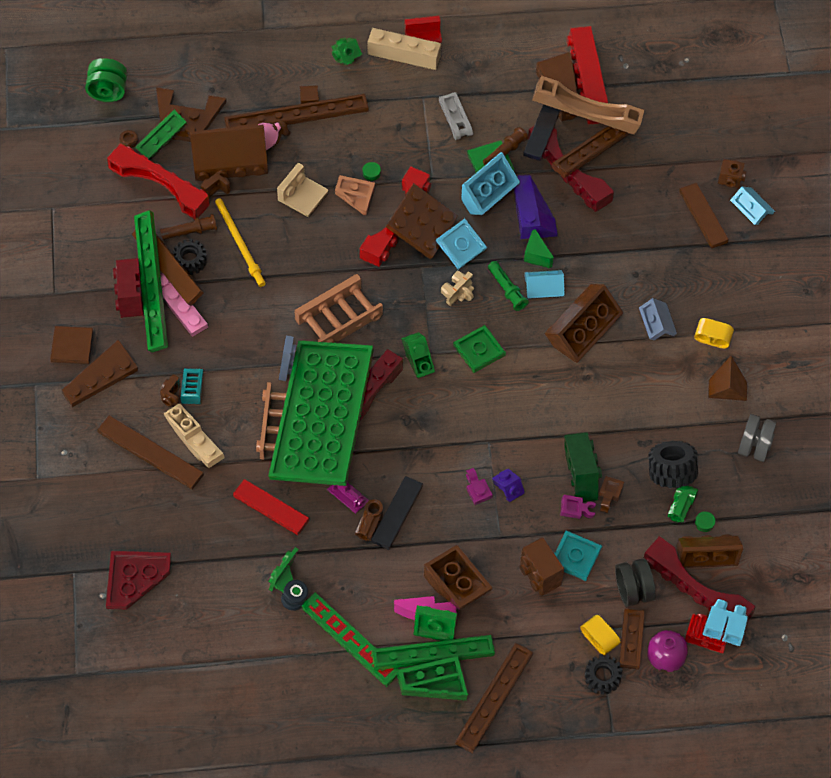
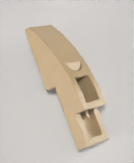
M180 403L164 413L169 424L199 462L202 461L210 468L225 458L223 452L202 431L198 422Z

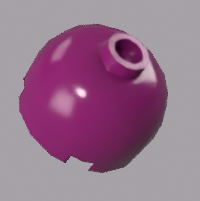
M672 630L657 632L651 638L647 647V657L650 663L656 669L667 670V672L680 669L688 656V646L685 639L679 633Z

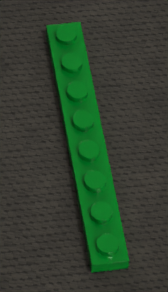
M148 210L135 215L134 221L148 351L153 353L167 348L168 342L154 213Z

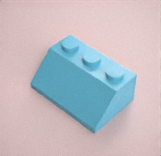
M502 152L462 185L461 200L472 215H483L520 183Z

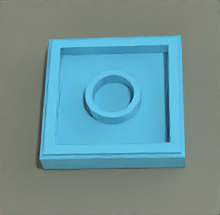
M463 219L436 239V242L458 270L487 249V246L466 219Z

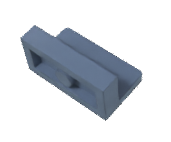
M652 298L639 307L649 339L656 340L665 333L672 336L677 334L665 302Z

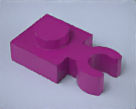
M563 495L560 516L580 519L583 514L587 518H593L595 513L590 512L588 508H594L596 503L587 502L585 504L581 497Z

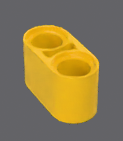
M702 318L699 320L694 337L698 342L718 348H728L734 328L722 322Z
M595 615L580 627L583 635L604 656L621 643L618 635L599 615Z

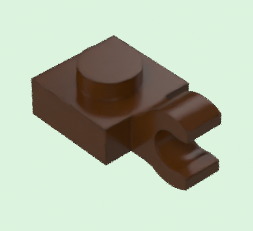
M605 476L599 496L604 497L600 511L608 513L611 501L618 502L624 486L623 481Z

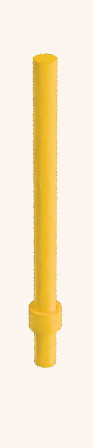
M218 198L215 203L249 266L248 270L251 276L255 278L259 287H263L266 283L261 275L259 265L255 264L221 198Z

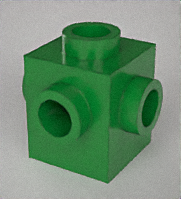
M341 38L336 41L335 45L331 46L333 49L332 56L338 63L348 65L353 63L355 58L362 55L356 38Z

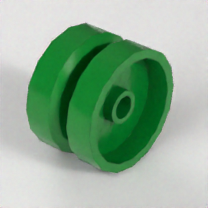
M100 58L93 60L88 67L85 85L86 93L98 101L114 102L120 100L125 93V82L128 73L126 67L113 59Z

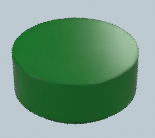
M369 162L363 166V177L365 179L374 181L380 177L381 168L377 163Z
M704 511L696 516L695 526L698 530L709 532L714 528L715 517L713 514Z

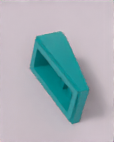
M184 368L181 404H201L203 369ZM188 374H196V375H198V377H197V376H188ZM187 380H198V382H187ZM187 386H197V388H187Z

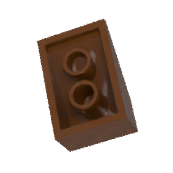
M457 545L424 564L425 579L436 592L459 610L492 590V586Z

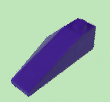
M530 175L517 176L520 183L513 190L520 238L529 239L534 229H536L541 238L557 237L555 218Z

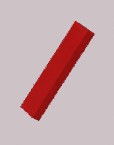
M245 479L233 493V497L296 535H299L309 522V517Z

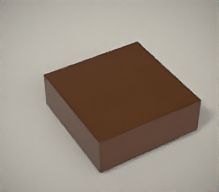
M318 85L300 86L301 104L319 101Z

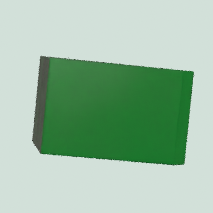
M536 229L531 232L525 250L524 262L551 268L554 257Z

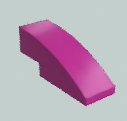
M434 596L394 600V612L412 620H415L417 605L456 613V607L450 602L435 604Z

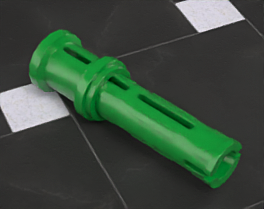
M497 261L491 262L488 265V269L505 291V297L512 302L514 310L520 311L524 309L529 303L528 299L523 297L520 293V288L511 282Z

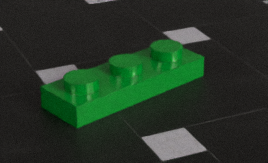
M173 110L135 148L151 160L188 123Z

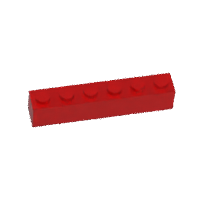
M591 26L570 28V34L567 36V45L571 46L570 54L571 59L574 60L573 71L574 75L577 74L576 87L580 89L579 95L598 102L608 103ZM586 119V120H587V124H597V123H598V122H595V121Z

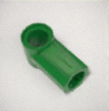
M689 485L676 489L674 501L668 513V517L672 521L677 523L684 522L690 505H693L698 489Z

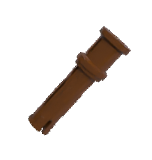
M521 127L514 129V133L506 136L504 143L485 158L483 164L489 163L500 152L505 156L510 151L516 150L521 142H525L528 139L527 132Z
M211 214L210 217L202 219L197 217L193 222L161 228L160 232L161 234L169 232V234L161 235L162 240L194 232L202 234L203 231L210 229L215 231L217 226L214 214Z

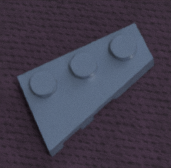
M286 336L279 374V380L286 381L287 374L291 375L296 345L293 344L294 337Z

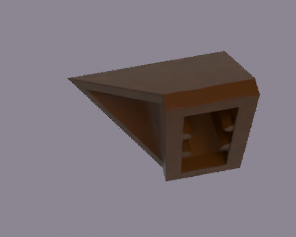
M732 356L709 379L708 398L747 401V381Z

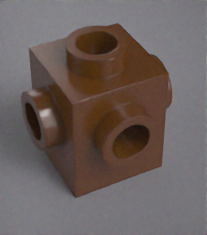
M723 159L718 184L739 188L740 182H744L747 171L743 170L745 163Z

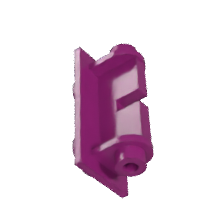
M348 482L346 486L331 485L327 489L355 514L369 501Z

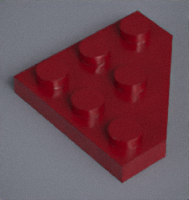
M111 551L106 609L127 610L170 574L171 553Z

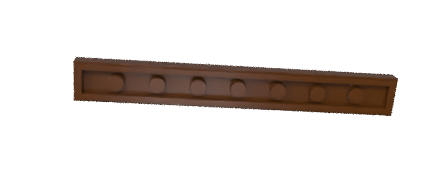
M359 94L224 117L226 128L251 126L261 123L275 124L279 121L285 122L286 125L368 112L369 107L366 95Z

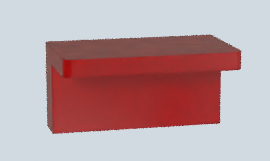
M440 16L404 20L406 36L442 43Z

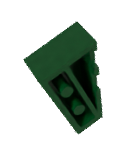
M587 432L564 435V450L568 470L571 471L573 479L571 480V486H575V497L583 498V502L597 501L599 478H602L601 467H597V454L593 453V440H589Z

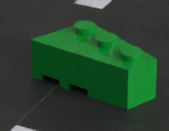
M458 656L400 669L397 672L402 695L467 700L468 693Z

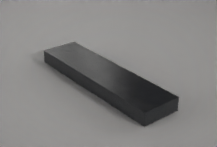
M543 104L523 156L541 161L561 110Z
M407 476L404 477L372 537L371 543L390 550L423 487V483Z

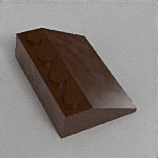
M264 124L190 132L195 181H204L216 172L226 178L268 174Z

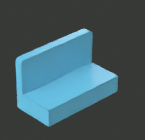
M741 187L730 200L754 225H758L766 214H773L775 212L751 187Z
M562 270L524 272L528 298L564 296V274Z

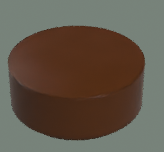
M132 130L123 131L120 134V143L126 147H135L138 144L136 132Z

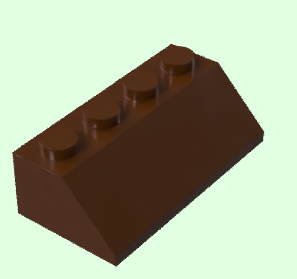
M590 284L545 332V335L555 349L575 363H578L623 314V311L605 284Z

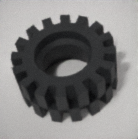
M185 239L183 244L178 242V246L175 245L172 254L184 269L190 272V275H193V271L197 274L199 269L201 271L204 269V266L207 264L206 249L202 243L199 244L198 240L194 243L193 239L187 242ZM188 253L197 255L196 259L192 261L184 260L183 256Z
M603 654L599 655V658L597 656L593 657V660L588 662L585 670V682L589 684L588 688L590 690L594 688V693L601 691L600 695H604L606 691L607 694H610L611 690L615 691L617 686L619 687L622 678L621 664L619 662L616 663L614 657L611 660L610 655H606V658H603ZM605 668L610 671L611 678L607 681L599 680L596 677V671Z

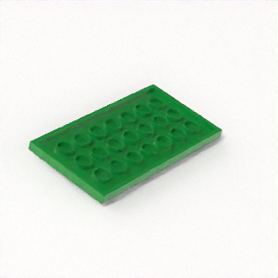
M298 340L269 471L270 480L346 486L374 352L373 346Z

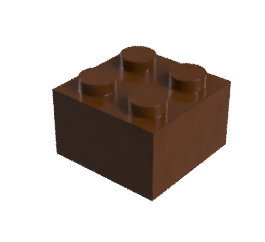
M543 537L522 548L519 567L523 575H527L531 580L530 584L534 591H538L543 596L562 585L564 567Z

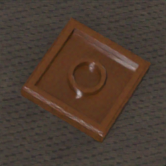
M55 326L50 357L51 362L89 364L93 328Z

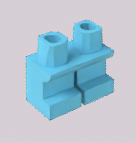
M718 599L711 608L703 635L720 640L725 623H727L722 641L740 646L748 617L746 616V607L736 605L734 612L726 610L728 603Z

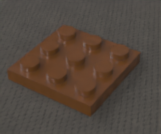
M413 184L389 220L386 228L431 259L439 248L436 239L450 230L458 215L416 184Z

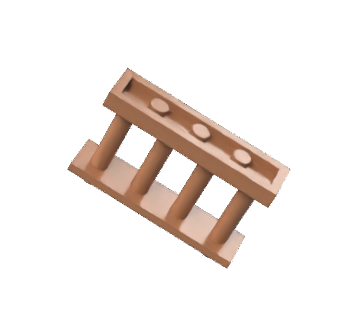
M355 274L295 310V320L299 325L307 322L320 338L318 342L336 343L368 323L377 321L383 315V305L379 303L374 307L360 291L361 278L358 274ZM355 295L367 311L357 316L345 301V298ZM339 304L351 320L342 325L329 307ZM323 313L335 330L326 334L313 317Z
M268 382L267 390L263 389L262 401H265L261 440H257L256 452H260L261 460H264L265 451H274L276 444L266 443L267 433L278 434L279 426H268L269 417H282L283 412L280 409H270L271 400L285 401L287 394L272 392V385Z

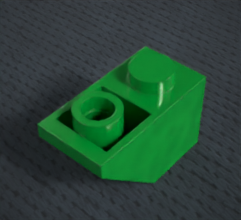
M418 332L401 338L407 359L416 377L420 378L434 373L435 369L425 336Z

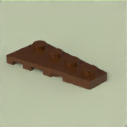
M117 340L62 389V394L71 407H74L137 372L138 367L120 341Z

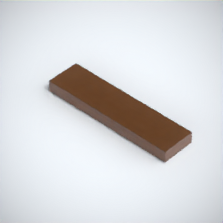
M694 183L680 188L681 196L711 249L728 243L727 235L698 184Z

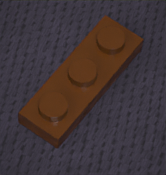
M624 609L619 660L621 668L638 670L640 668L645 611Z

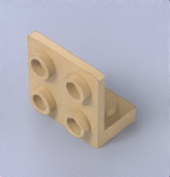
M300 163L296 164L277 188L278 201L307 217L310 216L328 193L327 188L305 177L304 166Z

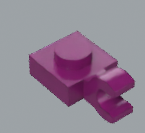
M474 468L466 470V478L470 483L466 489L474 505L491 499L493 494L485 479L479 481Z

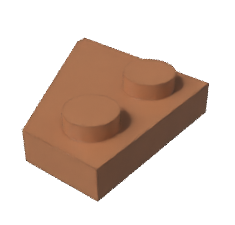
M340 175L335 188V194L363 215H367L375 183Z

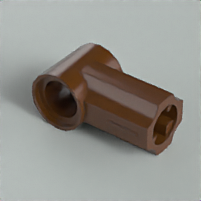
M369 500L365 505L364 514L355 532V535L362 540L371 541L379 521L383 518V506L379 500ZM372 509L379 510V512L377 513H371L369 511Z

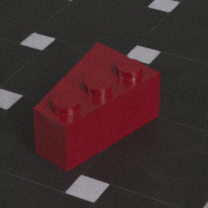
M138 258L116 260V268H113L114 279H117V283L114 284L115 295L118 297L115 300L116 311H120L121 318L144 316Z

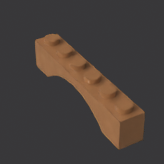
M544 76L540 77L532 99L544 105L631 134H635L640 127L644 110L628 104H609L588 99L569 90L559 81Z

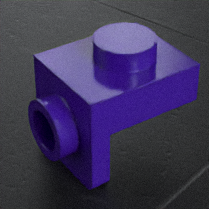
M509 469L500 472L492 478L494 484L504 492L506 500L509 502L525 493L520 477Z

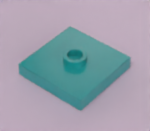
M565 531L555 556L564 567L565 573L587 581L600 554L602 545Z

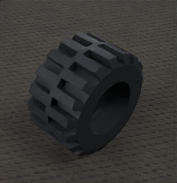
M673 440L662 442L650 449L651 451L648 454L649 476L655 484H660L661 487L681 488V486H687L689 483H693L694 479H697L698 452L694 446H690L687 442L683 443V441Z

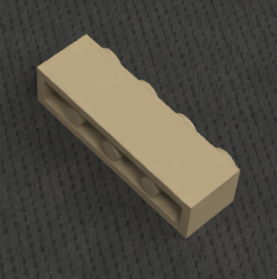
M372 28L368 39V55L436 70L441 56V43Z

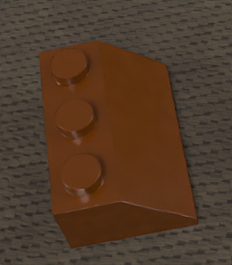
M730 534L719 537H712L711 535L696 538L684 536L678 538L676 546L677 556L684 568L738 566L743 551V545L739 537Z

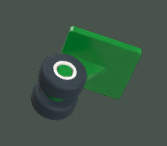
M296 547L292 552L290 550L287 551L281 565H277L268 581L271 583L268 590L271 592L274 588L282 592L281 602L283 606L291 611L299 610L308 596L306 584L300 580H293L290 566L293 564L299 550Z

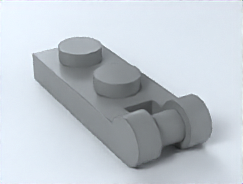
M456 92L439 97V103L453 132L454 139H461L465 135L467 137L472 136V127Z

